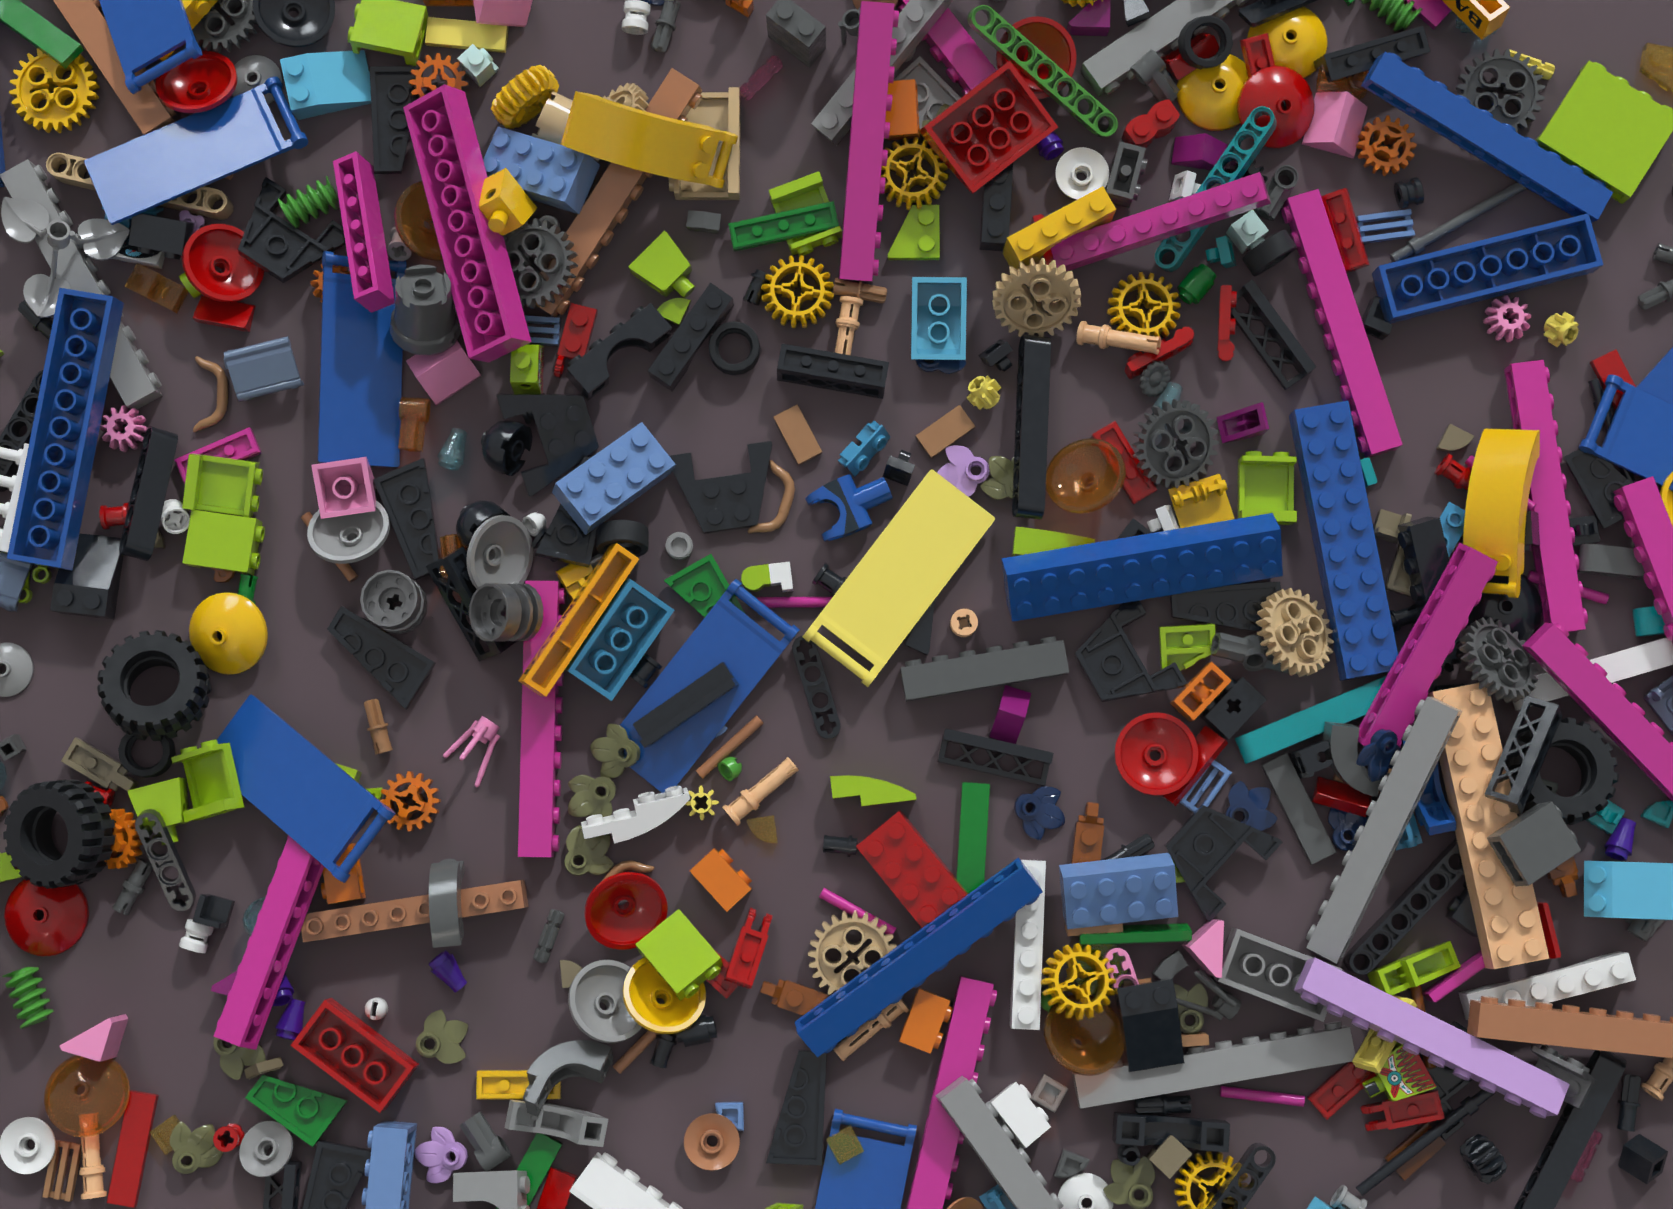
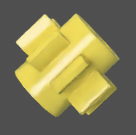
M1566 312L1562 316L1557 313L1550 316L1544 324V336L1549 338L1548 342L1556 347L1560 344L1567 346V344L1572 343L1578 335L1577 326L1579 324L1574 321L1575 317Z
M989 375L986 377L978 376L970 382L968 390L971 394L966 398L973 406H977L979 410L982 408L990 409L1000 399L997 391L1001 389V386L995 379H991Z
M700 786L699 793L695 794L689 791L692 799L685 805L691 806L693 809L689 813L690 816L697 812L700 813V819L704 820V813L709 812L711 815H715L711 808L713 805L719 804V801H712L711 796L714 794V790L706 794L704 793L703 786ZM706 796L708 798L706 801L708 808L706 810L703 808L697 810L696 806L698 803L695 799Z

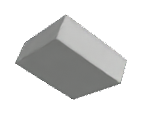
M1043 1074L1030 1099L1055 1113L1069 1088Z

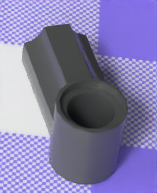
M1150 49L1130 69L1135 77L1143 85L1147 86L1157 102L1168 99L1172 102L1177 97L1179 88L1165 70L1167 67L1165 62L1154 50Z
M1283 165L1276 170L1266 187L1271 204L1253 209L1258 215L1274 221L1298 182L1299 175L1297 170L1290 165ZM1278 176H1287L1290 180V185L1281 184Z
M481 1111L459 1125L475 1149L474 1154L479 1164L486 1172L511 1157L508 1146L499 1135L496 1136Z

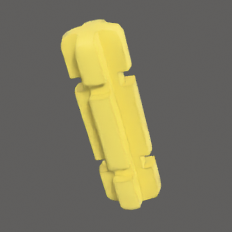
M1510 50V57H1513L1517 52ZM1524 54L1520 55L1519 60L1521 61L1527 57L1530 58L1527 64L1529 68L1534 65L1538 66L1533 72L1534 76L1536 74L1543 75L1542 78L1546 80L1553 76L1555 71L1553 64L1547 62L1542 64V60Z

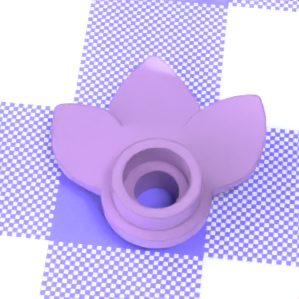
M958 445L948 446L945 450L950 463L941 467L937 473L969 497L975 492L977 484L984 482L988 478L989 465L983 458L974 457L967 447ZM977 466L981 469V473L973 475L971 468Z
M433 1127L431 1131L432 1141L420 1144L414 1150V1155L418 1162L429 1167L426 1180L430 1183H441L448 1180L454 1170H458L466 1164L468 1152L465 1146L455 1142L450 1130L445 1127ZM451 1151L454 1152L456 1156L455 1161H452L450 1157Z

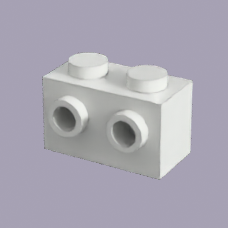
M1014 1082L989 1102L998 1113V1116L995 1117L1000 1126L1005 1124L1015 1137L1012 1140L1018 1149L1020 1147L1024 1149L1051 1128V1126L1047 1122L1049 1118L1044 1110L1040 1107L1036 1108L1030 1100L1031 1094L1022 1084L1018 1085L1017 1082Z

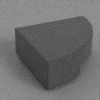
M1062 1149L1053 1175L1058 1178L1074 1176L1086 1168L1090 1159Z

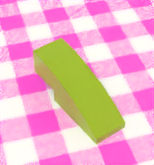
M1015 527L1012 556L1095 543V539L1054 531Z
M850 775L830 776L833 799L860 796L861 807L917 800L915 793L884 780Z
M1447 941L1373 969L1367 975L1372 986L1390 995H1395L1410 987H1417L1461 966L1451 941Z

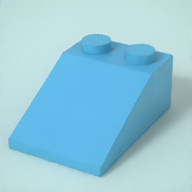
M360 50L359 54L353 53V51L305 53L280 59L290 109L298 120L371 104L370 72L364 50Z
M912 277L911 359L966 360L967 277Z
M1584 861V917L1673 920V863Z

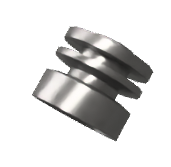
M384 570L377 572L367 580L361 591L360 603L362 611L371 622L389 633L403 634L410 632L418 627L426 616L428 602L425 592L419 584L400 571ZM394 602H402L401 607L392 606Z
M485 583L474 592L469 605L471 627L475 634L483 641H528L535 637L543 621L541 597L537 590L529 584Z

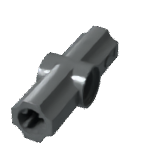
M1216 633L1214 635L1210 648L1212 656L1241 662L1245 669L1249 671H1260L1266 668L1282 672L1281 663L1279 662L1274 665V656H1266L1268 647L1260 645L1263 641L1260 636L1249 635L1241 638L1225 633ZM1289 669L1283 671L1282 673H1289Z

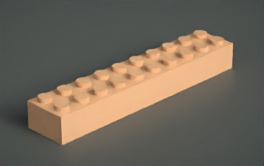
M1479 683L1430 692L1427 697H1434L1462 711L1439 761L1450 810L1456 820L1455 834L1485 968L1498 969L1549 959L1533 883L1529 886L1516 887L1487 840L1488 836L1518 817L1517 813L1510 811L1508 804L1485 796L1486 789L1503 752L1491 696H1488L1486 687L1479 688ZM1507 779L1498 783L1495 792L1509 795L1511 791L1510 780Z

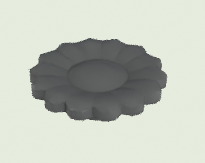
M1154 361L1147 366V369L1143 370V375L1140 377V388L1143 394H1146L1148 397H1157L1168 387V383L1171 380V371L1168 369L1167 364H1164L1162 361Z

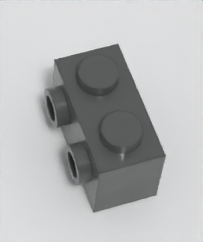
M1119 142L1106 187V192L1113 204L1129 208L1132 200L1137 201L1141 185L1137 184L1139 174L1144 175L1148 159L1143 158L1146 148Z

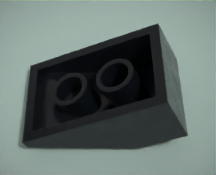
M79 534L73 570H58L53 587L51 611L62 614L115 619L124 555L119 554L121 538Z
M1173 979L1114 988L1128 1072L1185 1063Z

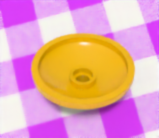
M1304 6L1254 28L1250 26L1247 38L1268 33L1275 66L1290 68L1299 73L1303 78L1310 76L1317 70L1315 69L1314 61L1325 55L1327 51V34L1322 22L1311 10ZM1292 33L1295 39L1289 40L1286 34Z
M1230 54L1218 66L1205 69L1197 68L1178 80L1177 102L1185 117L1194 125L1210 131H1223L1239 125L1238 97L1244 83L1248 79L1245 63L1238 57ZM1221 82L1224 88H1216L1215 83Z
M225 592L206 598L193 612L189 625L191 645L198 652L206 667L221 674L230 675L247 671L261 659L266 649L268 632L265 619L259 608L251 600L240 594ZM218 631L222 634V640H219L217 637Z
M642 958L632 966L624 980L623 1000L628 1013L640 1026L655 1033L674 1034L684 1031L697 1021L705 1006L706 990L703 982L699 985V990L692 997H685L679 1000L675 992L646 958ZM656 998H662L665 1003H658Z

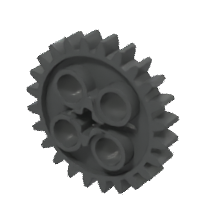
M218 0L217 3L234 20L235 25L231 26L212 7L192 29L199 47L203 46L208 52L213 48L220 54L222 47L230 53L233 44L239 49L241 48L240 40L244 39L250 42L247 34L249 32L257 34L256 29L253 27L254 24H257L253 14V0ZM239 6H242L241 11L234 14L235 10ZM223 24L222 28L215 32L216 27Z
M1497 48L1493 51L1492 57L1485 51L1482 54L1483 61L1478 57H1474L1472 62L1475 67L1468 64L1465 66L1464 69L1468 75L1460 74L1458 79L1464 84L1457 85L1455 90L1462 92L1460 95L1469 99L1470 104L1480 109L1478 107V100L1487 99L1490 103V110L1488 111L1493 115L1494 119L1500 123H1507L1513 126L1516 132H1518L1517 125L1524 130L1528 127L1525 119L1533 122L1536 117L1532 112H1540L1542 109L1536 102H1542L1545 99L1544 96L1538 94V92L1545 89V85H1537V82L1543 75L1534 76L1533 72L1538 66L1534 65L1529 68L1527 64L1530 58L1527 57L1523 61L1519 60V51L1513 57H1510L1509 49H1506L1503 55L1500 56ZM1484 72H1490L1494 75L1495 82L1493 84H1487L1483 81L1482 74ZM1510 76H1518L1521 79L1522 85L1520 88H1515L1510 84ZM1476 88H1480L1482 90L1489 92L1479 93L1476 92ZM1498 88H1502L1501 92L1506 94L1501 99L1498 98L1497 93H1494ZM1508 94H1523L1524 98H1519ZM1507 102L1516 105L1517 113L1515 115L1506 112L1505 104Z
M534 218L532 225L529 221H526L523 228L519 227L513 233L506 234L505 244L511 267L513 261L520 258L519 265L514 269L512 268L522 307L527 303L528 307L534 309L536 302L539 306L545 307V299L554 304L555 294L561 297L564 296L561 290L563 286L571 288L567 279L576 278L570 272L571 269L578 267V264L571 261V259L578 256L576 252L570 250L574 243L567 240L569 235L564 231L560 232V227L555 224L552 226L547 220L541 224V221ZM539 239V246L532 250L533 242ZM520 246L523 247L529 256L535 259V264L549 277L548 281L545 280L539 271L534 269V264L519 250ZM556 258V265L549 270V262ZM536 277V284L534 287L529 288L530 280Z
M1173 399L1172 404L1162 401V409L1155 405L1152 406L1154 414L1144 413L1147 422H1138L1137 424L1142 428V431L1133 433L1134 436L1139 438V442L1132 444L1133 447L1139 449L1133 455L1134 458L1141 460L1137 467L1142 470L1145 469L1143 475L1148 478L1151 477L1152 482L1156 484L1161 483L1162 486L1167 488L1170 484L1172 487L1178 488L1180 482L1182 485L1189 486V478L1196 482L1199 481L1197 473L1207 474L1204 468L1205 464L1213 465L1214 463L1209 457L1210 455L1218 454V452L1212 450L1213 445L1219 444V441L1212 439V436L1217 434L1218 430L1210 428L1215 421L1206 418L1208 411L1200 410V405L1195 403L1191 405V402L1183 400L1181 403L1180 400ZM1183 419L1184 426L1178 431L1177 425ZM1166 423H1167V429H1168L1169 432H1167L1166 429H1165V427H1164V425H1165ZM1159 434H1161V442L1158 445H1155L1156 437ZM1196 442L1195 450L1190 453L1191 444ZM1183 455L1185 456V458H1186V460H1187V463H1186V464H1185ZM1171 457H1174L1173 465L1168 468V460Z
M1482 617L1462 631L1464 636L1459 641L1463 645L1459 647V650L1465 653V655L1461 657V660L1468 662L1465 670L1473 672L1471 679H1478L1480 689L1486 687L1488 696L1495 693L1497 701L1504 698L1506 703L1510 701L1516 703L1531 694V691L1536 688L1534 683L1538 681L1534 676L1538 673V670L1532 666L1536 663V660L1530 658L1529 653L1522 647L1526 641L1518 640L1517 631L1512 634L1510 632V625L1507 624L1505 627H1502L1501 620L1494 622L1492 617H1489L1487 620Z

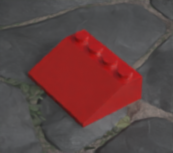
M1008 61L923 126L919 132L939 158L973 194L1056 130L1058 126L1011 61Z

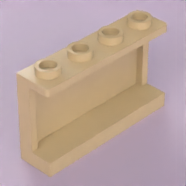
M729 87V92H702V100L696 109L691 108L686 116L688 118L687 122L707 125L717 130L738 135L736 144L732 146L723 176L725 180L723 188H716L711 185L669 178V191H674L676 200H740L739 87ZM719 140L709 175H713L723 141Z

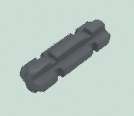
M556 909L550 910L547 917L549 921L545 923L538 942L540 946L536 948L533 956L534 960L540 963L548 962L551 954L549 951L553 949L560 930L558 926L562 924L565 916L563 912Z

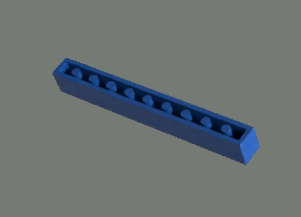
M1384 52L1378 56L1361 84L1363 88L1573 217L1589 213L1591 223L1597 221L1613 194L1602 181L1589 178L1583 174L1584 171L1575 165H1568L1561 160L1557 153L1546 151L1539 147L1538 142L1534 139L1521 136L1513 126L1507 123H1500L1493 118L1489 111L1474 107L1470 104L1469 99L1453 94L1447 90L1448 88L1445 84L1439 81H1432L1425 76L1421 69L1406 65L1394 53Z
M1018 857L935 918V920L928 923L796 1020L797 1034L816 1057L823 1053H829L843 1038L854 1035L862 1024L868 1020L876 1019L888 1005L899 1002L907 991L913 987L921 986L933 972L944 969L952 958L958 954L966 953L974 942L989 936L994 928L1003 921L1011 920L1023 906L1034 903L1039 898V895L1043 893L1038 881Z

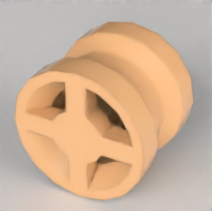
M969 609L957 610L950 620L952 632L959 637L972 635L978 626L976 614Z

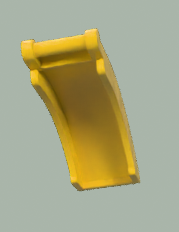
M575 91L561 145L643 172L723 188L725 182L723 176L732 146L736 144L738 135L717 130L707 125L653 114L607 100L597 95ZM719 140L723 141L713 175H709Z
M1486 428L1481 435L1467 493L1463 544L1498 561L1494 575L1509 576L1508 584L1487 582L1482 593L1505 594L1509 598H1518L1520 595L1521 574L1524 572L1526 514L1532 477L1540 455V430Z

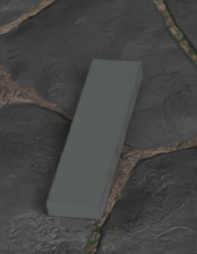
M1285 753L1262 764L1261 767L1309 863L1312 865L1337 853L1288 754Z

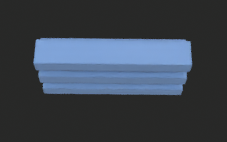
M1411 209L1357 216L1356 220L1363 244L1414 237L1415 231L1412 228ZM1404 218V221L1363 226V223ZM1406 227V231L1371 236H1365L1364 233Z
M524 315L526 323L554 325V328L527 326L529 333L554 334L553 339L530 337L531 343L529 344L559 346L560 318Z
M1215 760L1211 764L1214 766L1213 770L1191 801L1188 802L1186 799L1202 776L1179 802L1193 813L1198 809L1195 807V804L1219 771L1223 773L1201 804L1206 807L1210 805L1232 773Z

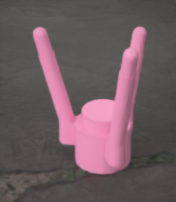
M481 716L479 721L475 720L472 726L443 754L444 758H448L472 735L473 739L459 757L460 760H464L478 741L485 745L488 740L490 741L475 781V787L480 786L495 744L500 738L496 734L500 727Z

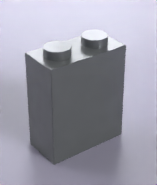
M777 0L766 14L768 37L810 68L826 48V26L791 0Z
M1552 801L1538 803L1487 837V840L1516 887L1531 885L1581 851L1577 844L1576 835L1568 829L1562 819L1563 814Z

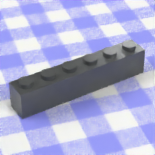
M1056 636L1042 638L1040 639L1041 644L1030 645L1029 641L1014 643L1013 649L1003 650L1002 646L986 648L987 653L976 655L975 650L960 652L959 658L949 659L948 655L932 657V662L922 664L921 659L905 662V667L900 668L905 702L1066 675L1069 673L1064 640L1057 641Z

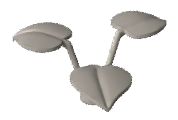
M4 197L2 201V223L5 231L12 239L21 243H30L35 239L36 235L43 237L47 234L48 244L53 247L50 277L45 274L33 275L27 279L23 288L26 303L35 315L40 318L54 316L59 288L71 289L67 280L55 279L59 249L66 248L70 243V239H72L77 244H83V250L88 257L104 261L115 257L119 253L129 235V229L120 223L111 225L109 220L96 218L86 220L79 225L78 235L81 238L79 239L74 231H70V227L66 222L54 220L49 223L48 211L43 205L35 201Z

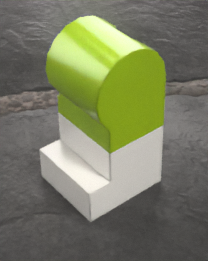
M790 562L750 566L741 575L743 586L750 592H757L763 587L782 585V592L793 591Z

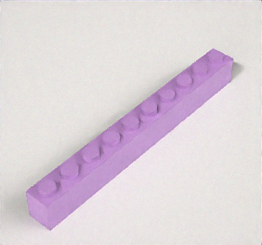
M1317 958L1306 961L1294 991L1302 994L1300 998L1314 1005L1318 1002L1326 1006V1011L1337 1017L1344 1015L1352 1019L1351 1023L1356 1027L1364 1030L1370 1028L1378 1032L1377 1036L1391 1043L1396 1041L1403 1045V1050L1411 1054L1418 1055L1421 1053L1429 1057L1427 1060L1429 1063L1441 1068L1447 1066L1454 1070L1453 1074L1468 1081L1471 1078L1479 1082L1478 1086L1481 1089L1490 1093L1497 1091L1505 1095L1504 1100L1517 1106L1523 1104L1529 1107V1112L1535 1116L1546 1118V1116L1558 1115L1569 1088V1083Z

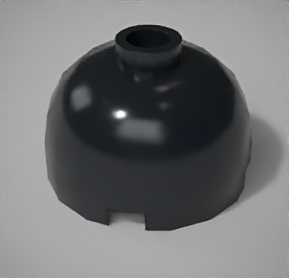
M512 420L499 421L491 426L489 430L484 432L481 438L485 462L498 473L508 476L518 473L526 461L520 460L525 448L528 451L531 450L533 436L530 427Z
M480 500L467 505L461 510L457 520L456 532L458 539L468 550L473 534L484 521L498 515H510L492 501Z

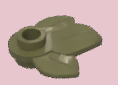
M991 456L988 465L992 478L982 483L980 487L986 495L993 499L1001 500L1007 497L1012 499L1014 457L1010 461L1002 456Z
M608 724L607 737L595 739L590 745V751L593 757L602 762L600 775L616 778L622 775L626 767L633 766L639 760L641 752L639 746L634 741L629 740L627 732L622 726ZM624 749H626V751H627V757H626V758H625V755H624Z
M578 775L568 782L569 788L576 793L568 805L569 815L586 817L588 815L601 814L603 817L612 814L611 801L616 795V786L610 778L600 776L594 779L588 775ZM599 786L604 787L606 795H600L597 788Z
M582 825L573 828L566 840L568 850L564 859L566 870L574 876H582L587 872L593 875H602L608 872L614 865L612 860L605 856L610 846V835L605 834L584 839ZM580 857L584 863L577 866L574 864L573 859Z
M1201 983L1193 986L1188 992L1180 985L1174 984L1176 999L1208 1007L1207 992ZM1177 1004L1181 1031L1185 1034L1199 1032L1204 1024L1202 1012ZM1187 1015L1194 1017L1192 1025L1185 1024V1017Z
M442 1009L431 1013L424 1022V1031L416 1039L418 1053L425 1058L436 1057L444 1064L457 1063L463 1060L466 1054L459 1043L467 1034L468 1024L460 1020L446 1021V1016ZM429 1038L435 1041L433 1049H429L426 1046V1040Z
M214 1038V1049L220 1055V1067L232 1079L239 1080L241 1078L244 1065L252 1066L266 1061L264 1050L259 1044L256 1050L239 1047L234 1044L228 1048L225 1046L224 1040Z
M182 1121L174 1127L170 1136V1145L174 1151L172 1164L176 1171L182 1174H190L197 1170L198 1167L209 1168L220 1160L223 1152L213 1146V1136L215 1134L213 1124L201 1126L192 1132ZM184 1156H190L192 1162L184 1165L181 1159Z
M1143 1156L1138 1164L1130 1166L1122 1163L1119 1159H1114L1110 1169L1114 1183L1107 1185L1103 1189L1107 1198L1118 1205L1128 1203L1135 1209L1148 1207L1153 1200L1151 1185L1155 1180V1170L1150 1160ZM1138 1189L1144 1193L1143 1197L1139 1200L1134 1198V1192Z

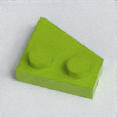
M912 205L888 253V260H939V205H922L921 209H917L916 205Z
M1215 624L1159 627L1161 669L1175 662L1181 671L1194 665L1200 659L1210 656L1212 639L1215 635Z

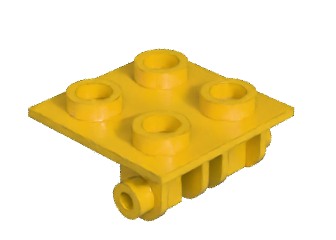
M1220 474L1200 479L1197 482H1190L1189 486L1180 485L1178 488L1168 489L1180 528L1235 519L1225 491L1228 490L1225 480L1221 479Z

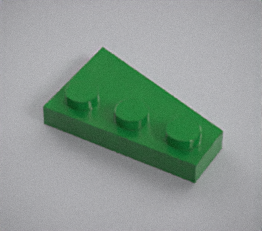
M712 554L664 580L704 618L729 587ZM733 595L729 601L744 612L736 596Z
M262 1075L245 1097L311 1147L316 1145L348 1102L338 1097L266 1075Z

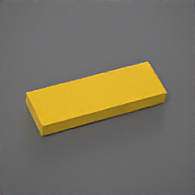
M478 1070L476 1099H523L525 1090L529 1085L528 1070ZM561 1081L553 1087L547 1099H561Z

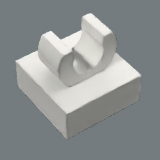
M1188 170L1176 174L1169 201H1175L1195 194L1201 184L1195 183L1197 174Z
M1164 505L1155 509L1158 518L1147 522L1151 532L1161 529L1164 531L1179 529L1171 505Z

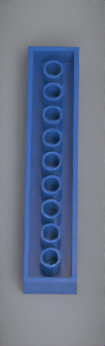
M59 288L7 559L73 570L124 306L122 301L113 296Z
M1349 401L1295 409L1289 415L1327 616L1330 620L1329 627L1333 630L1331 637L1334 641L1333 647L1340 681L1389 673L1398 656Z
M1273 513L1002 558L1006 601L1011 620L1013 622L1283 576L1281 529Z

